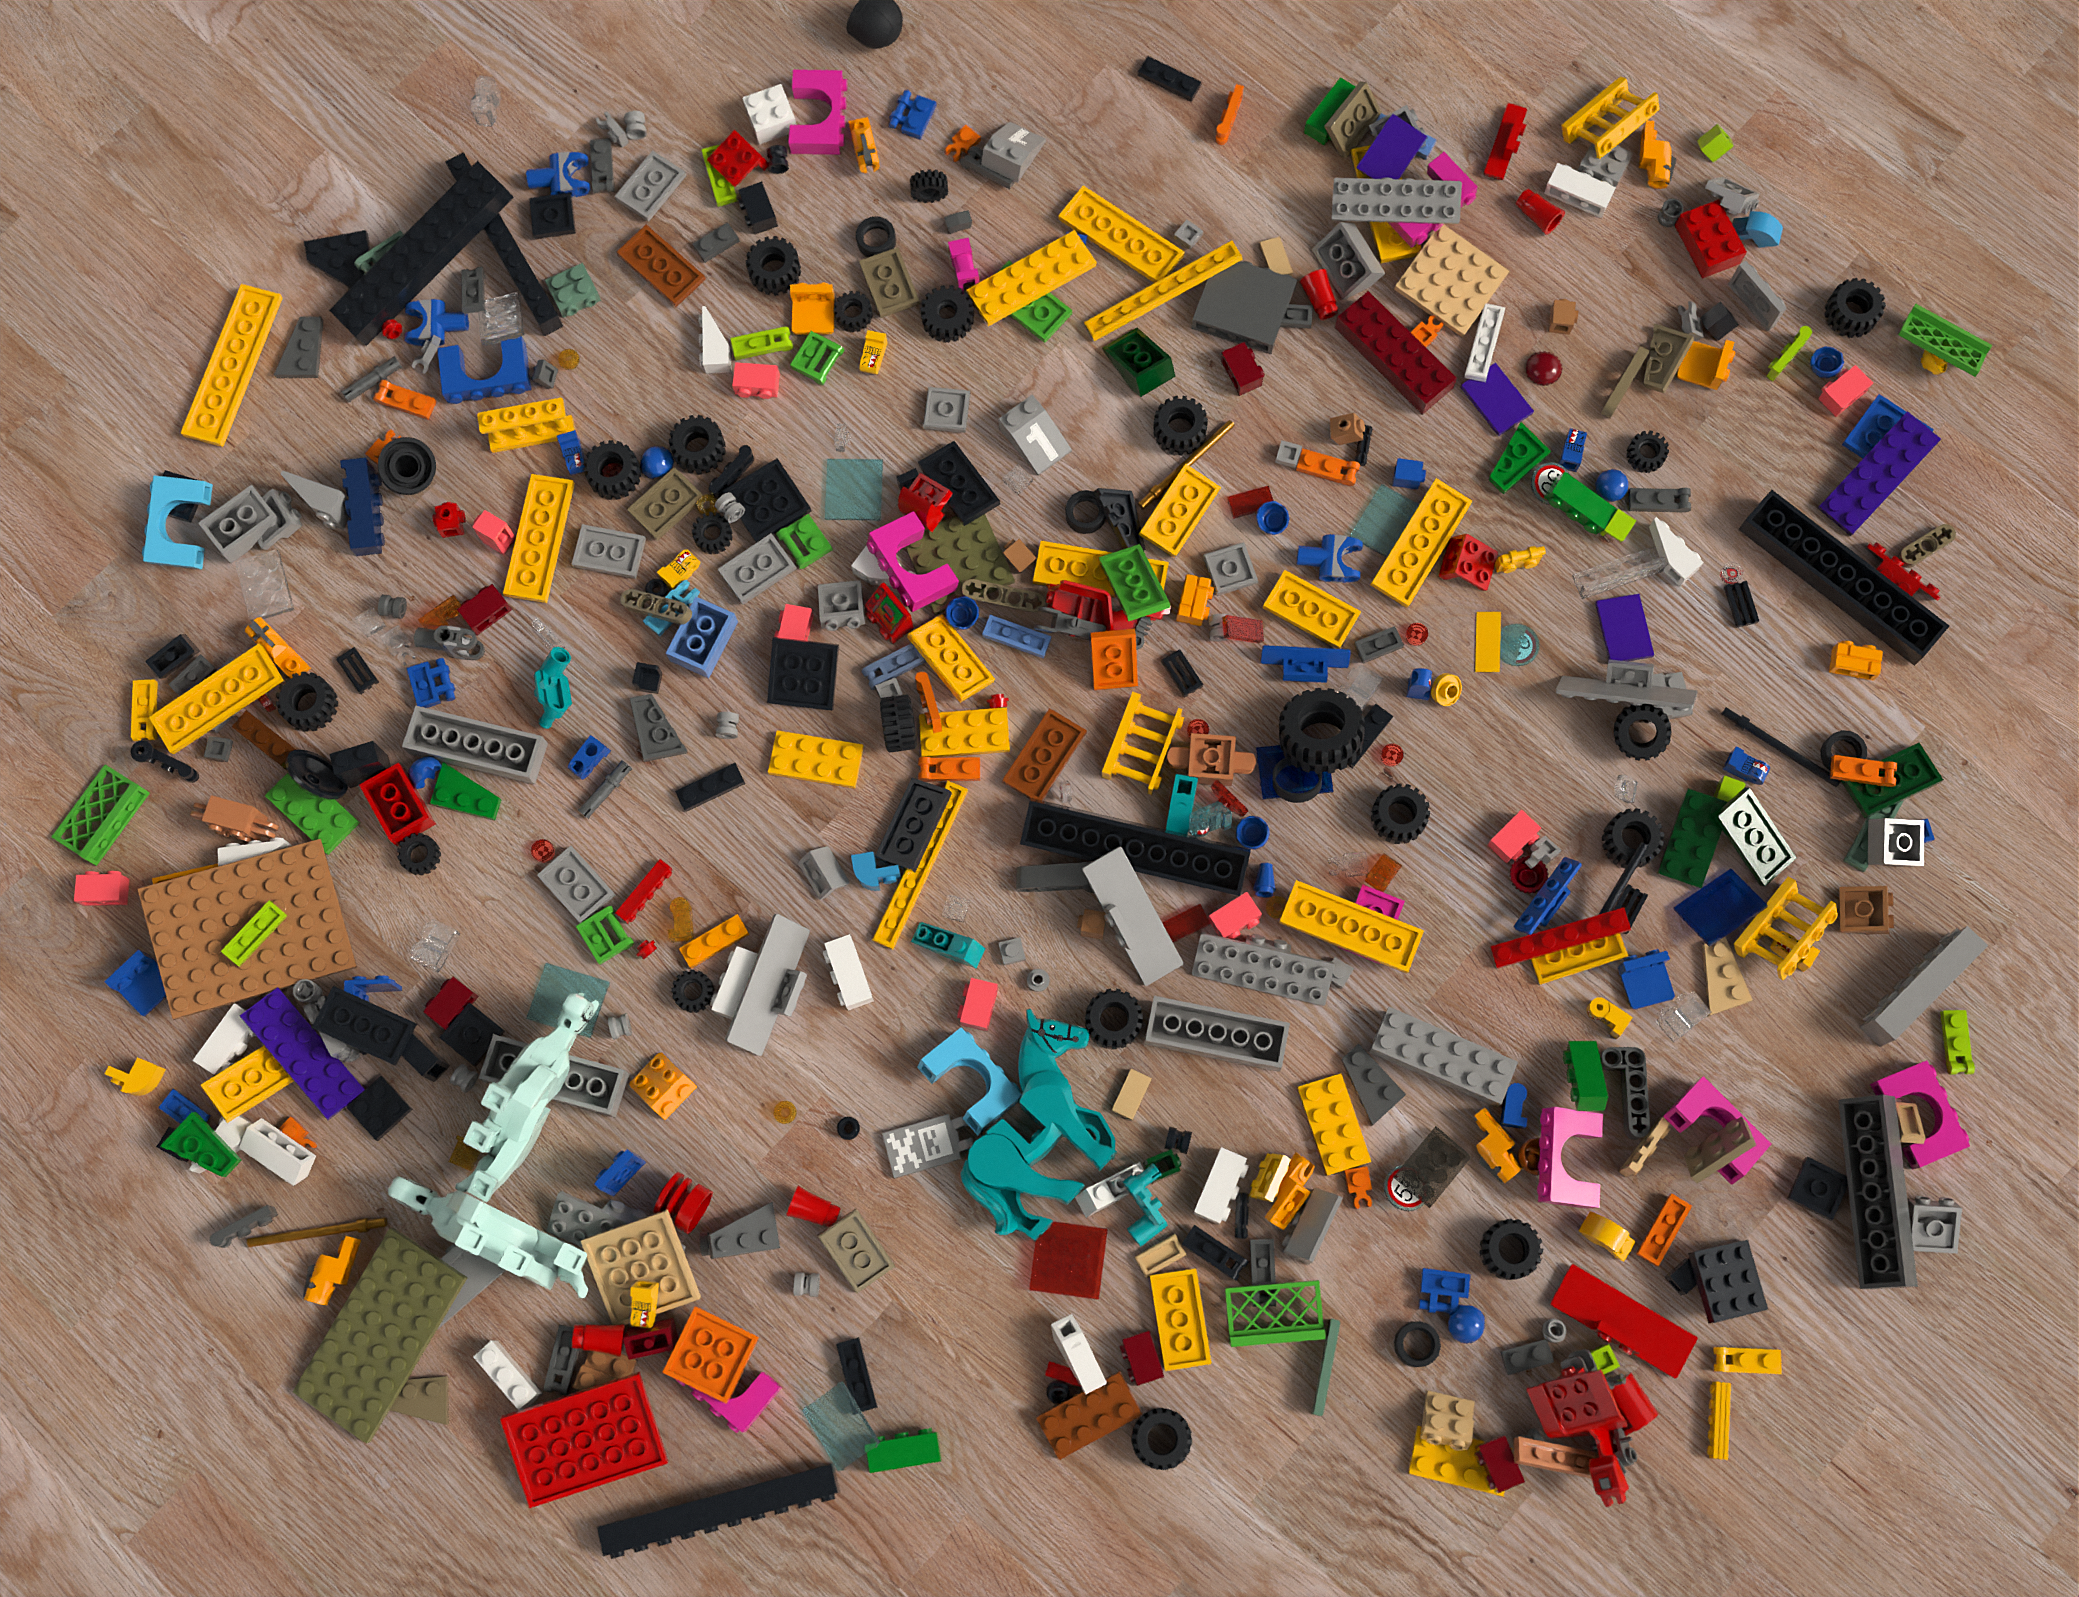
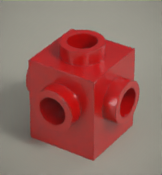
M444 502L439 506H435V514L432 516L433 523L442 538L464 535L463 523L466 522L464 510H461L457 503Z

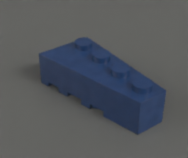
M366 457L340 460L341 468L346 471V478L342 479L343 488H345L346 494L349 497V500L345 501V508L348 516L351 517V520H347L350 549L356 556L382 554V546L385 545L383 533H381L384 518L382 513H380L383 498L381 493H379V486H382L379 473H377Z

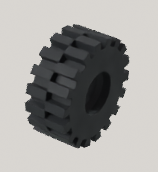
M945 285L940 286L941 290L934 288L932 289V295L929 292L925 295L926 300H922L920 312L922 325H924L926 332L929 331V336L931 338L936 336V340L940 342L944 338L945 343H950L951 338L955 342L959 340L958 336L961 335L964 338L966 331L970 332L972 329L971 324L973 325L974 311L972 301L966 292L963 294L962 289L959 287L957 290H954L952 285H949V289H945ZM951 307L955 310V316L944 319L940 317L939 311L942 308Z

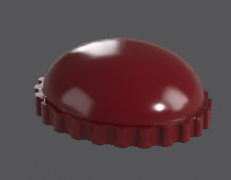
M1540 351L1527 360L1528 362L1525 367L1527 377L1533 383H1537V385L1548 386L1553 384L1562 374L1561 361L1550 352Z
M1523 856L1512 864L1509 875L1510 881L1519 892L1535 894L1540 891L1548 880V869L1542 860L1531 869L1524 863L1530 856Z

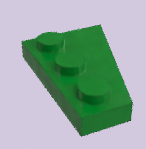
M1521 422L1488 480L1504 495L1549 456L1551 450Z
M443 762L430 804L495 821L502 800Z
M191 1112L161 1145V1147L197 1163L199 1166L220 1177H227L242 1161L197 1112Z

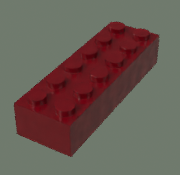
M1369 291L1337 316L1335 329L1422 415L1454 388L1457 377Z

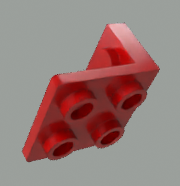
M736 130L707 158V161L734 187L754 167L760 166L763 170L768 167V162Z
M1467 533L1451 537L1439 577L1444 580L1460 577L1482 591H1486L1490 584L1498 551Z

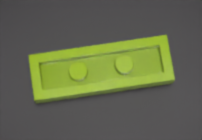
M715 145L701 150L718 207L738 202L734 186L707 161V158L719 147V145Z
M269 900L221 952L240 967L285 920L287 914Z

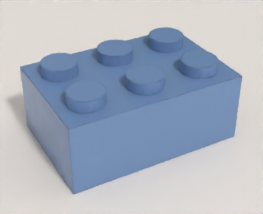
M695 596L690 606L692 617L689 622L680 625L666 655L670 662L709 679L738 624L735 613Z

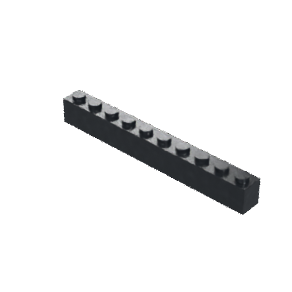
M464 152L445 161L456 182L472 167ZM498 213L483 230L543 334L547 336L564 326Z
M834 1464L602 1525L597 1527L603 1556L610 1555V1558L614 1559L625 1556L624 1551L633 1548L634 1553L649 1549L648 1544L657 1542L658 1546L672 1543L671 1538L680 1536L681 1540L695 1537V1531L704 1529V1533L707 1534L718 1531V1525L727 1523L728 1528L740 1525L743 1518L751 1517V1521L766 1518L765 1513L774 1510L775 1515L789 1511L788 1506L795 1504L800 1509L811 1506V1500L821 1498V1502L836 1499L835 1494L840 1493Z

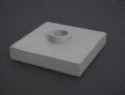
M928 387L923 428L966 433L971 392L969 390Z
M1244 542L1203 555V560L1216 596L1258 584V579Z

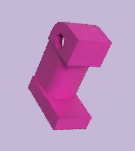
M969 237L948 242L950 258L955 270L958 287L962 289L963 294V284L974 282V285L980 283L977 268L974 269Z

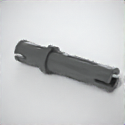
M393 356V358L381 366H375V370L345 390H342L341 392L350 403L381 380H387L389 375L402 368L396 357Z
M621 760L610 774H606V779L578 811L589 819L615 788L620 787L619 783L632 768Z

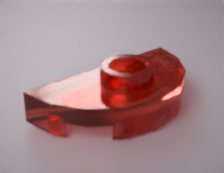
M1216 780L1211 785L1213 793L1218 798L1217 802L1223 809H1230L1239 816H1244L1248 812V809L1221 782Z

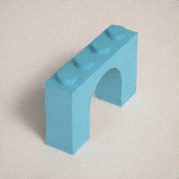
M153 476V481L150 484L151 501L147 506L148 524H146L144 530L146 541L142 548L144 562L193 569L203 568L205 548L173 542L166 531V519L170 511L180 504L190 503L210 506L213 484L199 480Z
M961 1027L924 1056L917 1068L931 1084L949 1070L958 1066L973 1068L981 1074L986 1083V1095L972 1106L963 1117V1120L979 1135L1017 1104L1022 1094L1019 1087L1008 1080L1003 1069L990 1060L987 1051L980 1048L975 1043L973 1036L969 1032H965Z

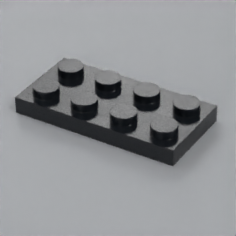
M955 441L918 462L919 467L927 477L953 493L947 504L963 526L1001 505L999 498Z
M911 778L876 852L875 858L891 865H898L900 868L915 873L952 792L948 789Z
M333 986L311 1028L396 1066L417 1024Z

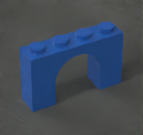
M522 335L500 338L503 357L502 366L497 374L486 380H474L466 375L464 354L459 345L438 348L442 395L447 403L458 404L465 400L472 399L477 401L482 400L484 397H502L504 394H522L525 391L531 390L527 347Z

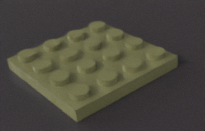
M985 514L966 526H963L957 516L941 521L933 532L925 528L922 539L905 547L917 575L927 574L948 563L959 580L956 591L930 603L935 615L945 612L951 600L964 596L961 587L966 580L976 579L1004 586L1015 583V579ZM971 583L970 586L965 587V590L969 591V595H972L973 592H979V597H982L985 585H981V589H977L974 587V583ZM991 587L987 590V594L992 593L997 589Z

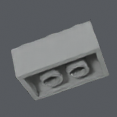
M1340 222L1312 248L1322 267L1327 270L1328 277L1343 300L1371 287L1385 274L1354 223Z
M1313 1188L1303 1203L1305 1207L1302 1213L1297 1212L1292 1224L1295 1225L1292 1234L1287 1233L1282 1246L1285 1249L1283 1253L1307 1265L1311 1264L1343 1198L1322 1189Z

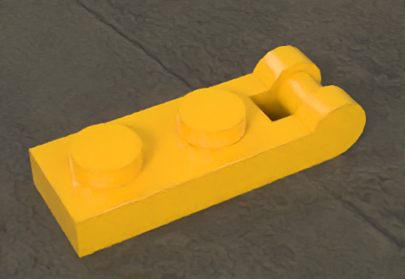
M155 679L133 680L131 738L133 741H141L143 738L156 740L158 737V732L149 719L151 715L157 712L158 681ZM141 724H146V730H141Z
M1713 1347V1354L1716 1355L1714 1372L1782 1374L1781 1350ZM1726 1355H1731V1365L1726 1364Z

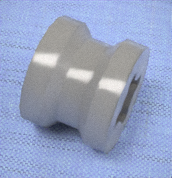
M627 1013L622 1014L618 1018H608L610 1033L614 1040L618 1039L621 1035H632V1028Z
M461 1064L452 1074L450 1083L454 1086H460L461 1090L467 1093L475 1085L479 1074L475 1071L470 1072L467 1066Z

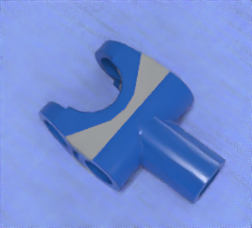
M579 152L551 154L549 156V168L529 169L526 171L529 189L551 187V195L571 192L572 198L587 195L590 192V184L586 181L573 179L571 176L575 171L588 165V156Z
M428 299L409 302L405 305V313L407 315L423 319L420 327L405 333L404 340L408 344L423 346L426 340L431 341L433 335L441 338L439 344L441 346L445 343V332L468 331L469 329L468 314H464V312L445 313L444 301Z
M1324 535L1321 547L1299 545L1296 563L1302 566L1320 567L1319 579L1324 582H1356L1360 580V571L1346 566L1342 561V556L1347 553L1361 551L1363 549V542L1344 535Z

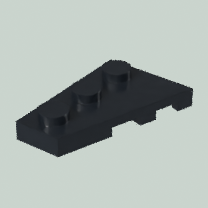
M1097 488L1093 491L1122 550L1140 544L1143 551H1145L1143 537L1139 535L1141 527L1133 492Z

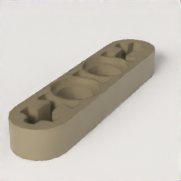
M1642 346L1639 347L1603 408L1602 415L1608 418L1612 417L1649 354V350Z
M976 579L966 580L961 587L964 596L976 601L1028 612H1039L1038 607L1045 606V598L1037 592ZM974 583L975 588L981 589V585H985L983 598H979V592H973L972 595H969V591L965 590V587ZM991 587L996 588L999 592V596L995 600L987 597V590ZM1011 592L1019 594L1020 601L1017 604H1011L1008 601V595ZM1024 594H1028L1026 599L1033 600L1035 596L1038 597L1041 605L1034 609L1032 608L1033 604L1025 603V607H1022Z
M628 589L623 592L620 598L621 604L629 611L679 625L686 624L692 617V610L685 603L643 591ZM652 600L651 605L644 609L645 603ZM664 605H668V609L664 613H660L661 608Z

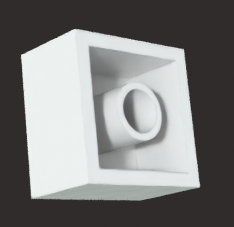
M781 84L742 97L746 113L759 145L788 135L790 125H796L795 117Z

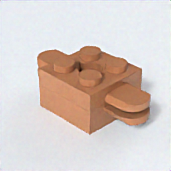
M1191 733L1190 748H1170L1167 754V764L1173 769L1188 770V776L1198 778V784L1232 786L1233 774L1252 773L1256 765V758L1253 753L1235 751L1236 736Z
M212 795L207 805L196 802L193 805V808L205 813L191 811L190 813L191 817L208 824V829L216 831L217 835L226 838L232 835L237 837V840L245 843L251 840L260 841L261 836L275 839L276 834L264 830V828L272 831H278L279 828L278 825L267 822L268 817L253 806Z

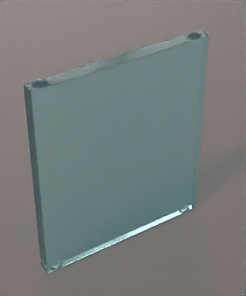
M827 459L825 520L881 521L883 460Z
M1381 484L1350 534V537L1361 540L1363 545L1387 557L1419 504Z
M546 963L526 1019L556 1028L563 1003L570 993H585L584 998L592 1003L597 1000L599 1003L596 1012L588 1024L578 1034L591 1038L610 982Z
M843 1381L802 1410L838 1472L843 1471L845 1467L880 1444V1441Z

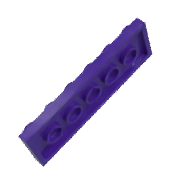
M1907 411L1822 502L1818 509L1852 536L1936 446L1941 438Z
M278 987L240 1015L243 1022L327 1121L365 1091L344 1064L330 1055L321 1037L311 1028L310 1024Z

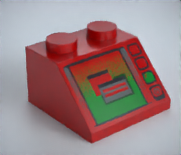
M883 582L865 604L867 611L865 615L872 624L876 623L880 629L878 631L885 640L889 639L894 644L912 631L914 627L911 614Z

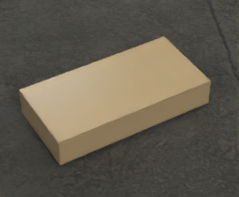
M1280 236L1261 241L1259 246L1267 268L1282 275L1288 274L1292 276L1293 271Z
M1131 1069L1113 1106L1112 1112L1133 1121L1152 1078Z
M1896 1102L1900 1142L1924 1144L1926 1138L1917 1105L1915 1103Z
M1174 1234L1134 1258L1145 1278L1187 1254Z

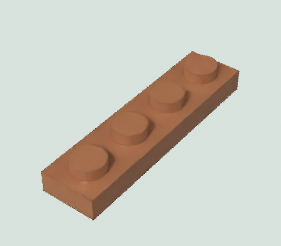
M1523 1437L1514 1438V1463L1591 1478L1589 1471L1590 1459L1599 1457V1453Z

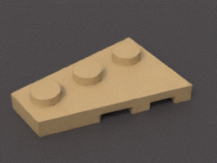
M1726 937L1702 945L1704 973H1706L1708 1016L1751 1002L1752 997Z
M1663 1116L1657 1119L1649 1133L1642 1139L1618 1171L1624 1177L1632 1174L1635 1176L1643 1167L1645 1159L1649 1158L1656 1150L1657 1146L1655 1145L1660 1138L1663 1139L1670 1131L1668 1127L1670 1123Z

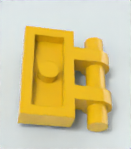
M1530 546L1527 550L1508 551L1507 554L1497 558L1495 562L1496 572L1511 573L1521 567H1525V569L1536 567L1543 555L1546 554L1545 547Z
M1267 1153L1264 1161H1261L1259 1165L1260 1171L1256 1180H1253L1250 1185L1252 1189L1249 1197L1256 1200L1258 1198L1273 1202V1199L1279 1192L1280 1183L1288 1172V1165L1291 1159L1284 1155Z

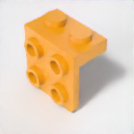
M797 283L796 285H790L793 334L809 335L811 331L819 335L833 334L835 316L833 284Z
M1726 340L1720 349L1694 341L1678 368L1677 378L1718 390L1721 383L1726 382L1730 369H1727L1728 363H1732L1735 356V351L1732 350L1734 342Z
M661 1052L629 1083V1086L664 1120L697 1088Z

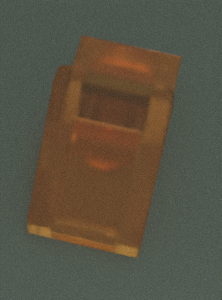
M453 594L419 618L418 621L426 629L436 630L440 626H450L446 620L454 618L459 614L457 609L460 608L461 604Z
M1383 853L1367 874L1365 882L1376 890L1384 892L1402 865Z

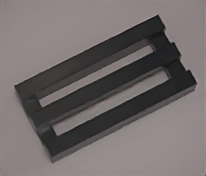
M1743 581L1742 583L1725 585L1724 590L1736 628L1757 624L1759 617L1748 582ZM1732 590H1735L1738 604L1742 612L1744 621H1741Z
M355 647L336 659L361 695L365 693L364 690H369L373 684L379 683ZM352 654L355 655L371 678L369 681L351 658ZM347 659L364 683L360 686L343 660Z
M1180 649L1161 660V663L1184 698L1188 694L1194 693L1198 688L1203 687V683ZM1177 656L1179 657V659L1189 672L1190 676L1196 683L1195 685H1192V683L1182 670L1181 666L1175 659ZM1169 661L1172 662V664L1180 674L1181 678L1187 685L1188 689L1184 687V685L1176 675L1175 671L1169 664Z
M1628 884L1614 910L1621 908L1630 892L1632 896L1625 908L1628 915L1634 901L1639 897L1640 900L1628 920L1630 927H1632L1648 894H1643L1639 889H1634Z

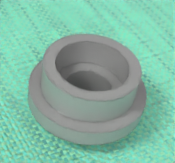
M1042 969L1032 970L1027 977L1029 988L1036 992L1044 991L1050 982L1048 973ZM1040 976L1043 981L1037 984L1034 982V978Z
M1549 1319L1543 1324L1542 1332L1549 1342L1558 1343L1565 1338L1566 1327L1557 1319ZM1551 1328L1555 1329L1556 1335L1551 1332Z

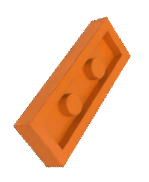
M1672 1193L1669 1194L1636 1254L1658 1267L1692 1205Z

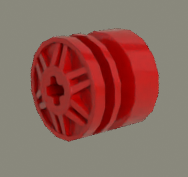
M677 1172L662 1188L653 1209V1214L668 1209L671 1219L676 1215L674 1227L689 1234L694 1230L711 1202L713 1191L700 1184L690 1191L692 1179L686 1178L684 1180V1175Z

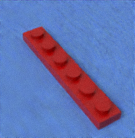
M1620 908L1490 947L1496 967L1499 969L1631 931L1625 908Z

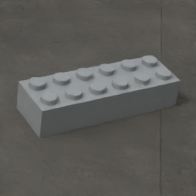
M415 706L402 748L411 755L434 757L440 762L535 785L548 743L540 735Z
M1968 926L1961 930L1956 928L1951 933L1948 932L1939 941L1941 944L1927 952L1924 956L1925 960L1920 964L1917 963L1908 972L1910 975L1906 979H1901L1893 987L1895 990L1890 995H1885L1878 1002L1880 1006L1875 1010L1869 1011L1862 1018L1865 1022L1860 1028L1878 1046L1881 1047L1896 1040L1988 947Z
M1154 996L1144 1045L1280 1072L1290 1023Z
M1388 1007L1385 1011L1369 1050V1053L1496 1108L1502 1104L1518 1061L1391 1007Z
M493 1034L479 1079L490 1084L492 1082L498 1083L509 1070L513 1061L528 1044ZM569 1055L570 1068L560 1091L553 1097L552 1101L616 1118L629 1073L623 1069Z

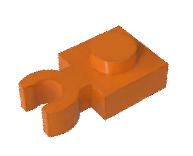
M965 124L952 138V143L954 144H950L945 148V155L948 156L951 152H955L953 161L957 162L961 158L963 151L968 155V150L971 146L979 144L981 136Z
M1434 315L1429 317L1426 324L1421 321L1411 331L1426 348L1436 339L1437 333L1444 324L1441 322L1439 325H1434L1432 323L1435 318Z
M392 429L389 430L384 441L378 438L365 453L366 457L378 465L382 449L392 441L395 432Z
M290 1116L278 1129L304 1148L308 1144L312 1148L317 1147L314 1141L305 1139L309 1132L294 1117Z
M1368 1166L1344 1170L1348 1194L1355 1193L1356 1195L1353 1201L1354 1208L1359 1209L1360 1199H1364L1367 1202V1207H1371L1372 1200L1366 1194V1191L1372 1190Z

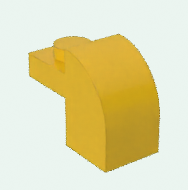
M137 1057L130 1073L108 1066L105 1075L112 1077L110 1082L122 1086L121 1092L141 1096L150 1093L157 1087L166 1069Z
M1591 1211L1579 1229V1232L1590 1242L1604 1247L1615 1258L1623 1262L1635 1244V1241L1628 1236L1630 1234L1628 1231L1613 1221Z

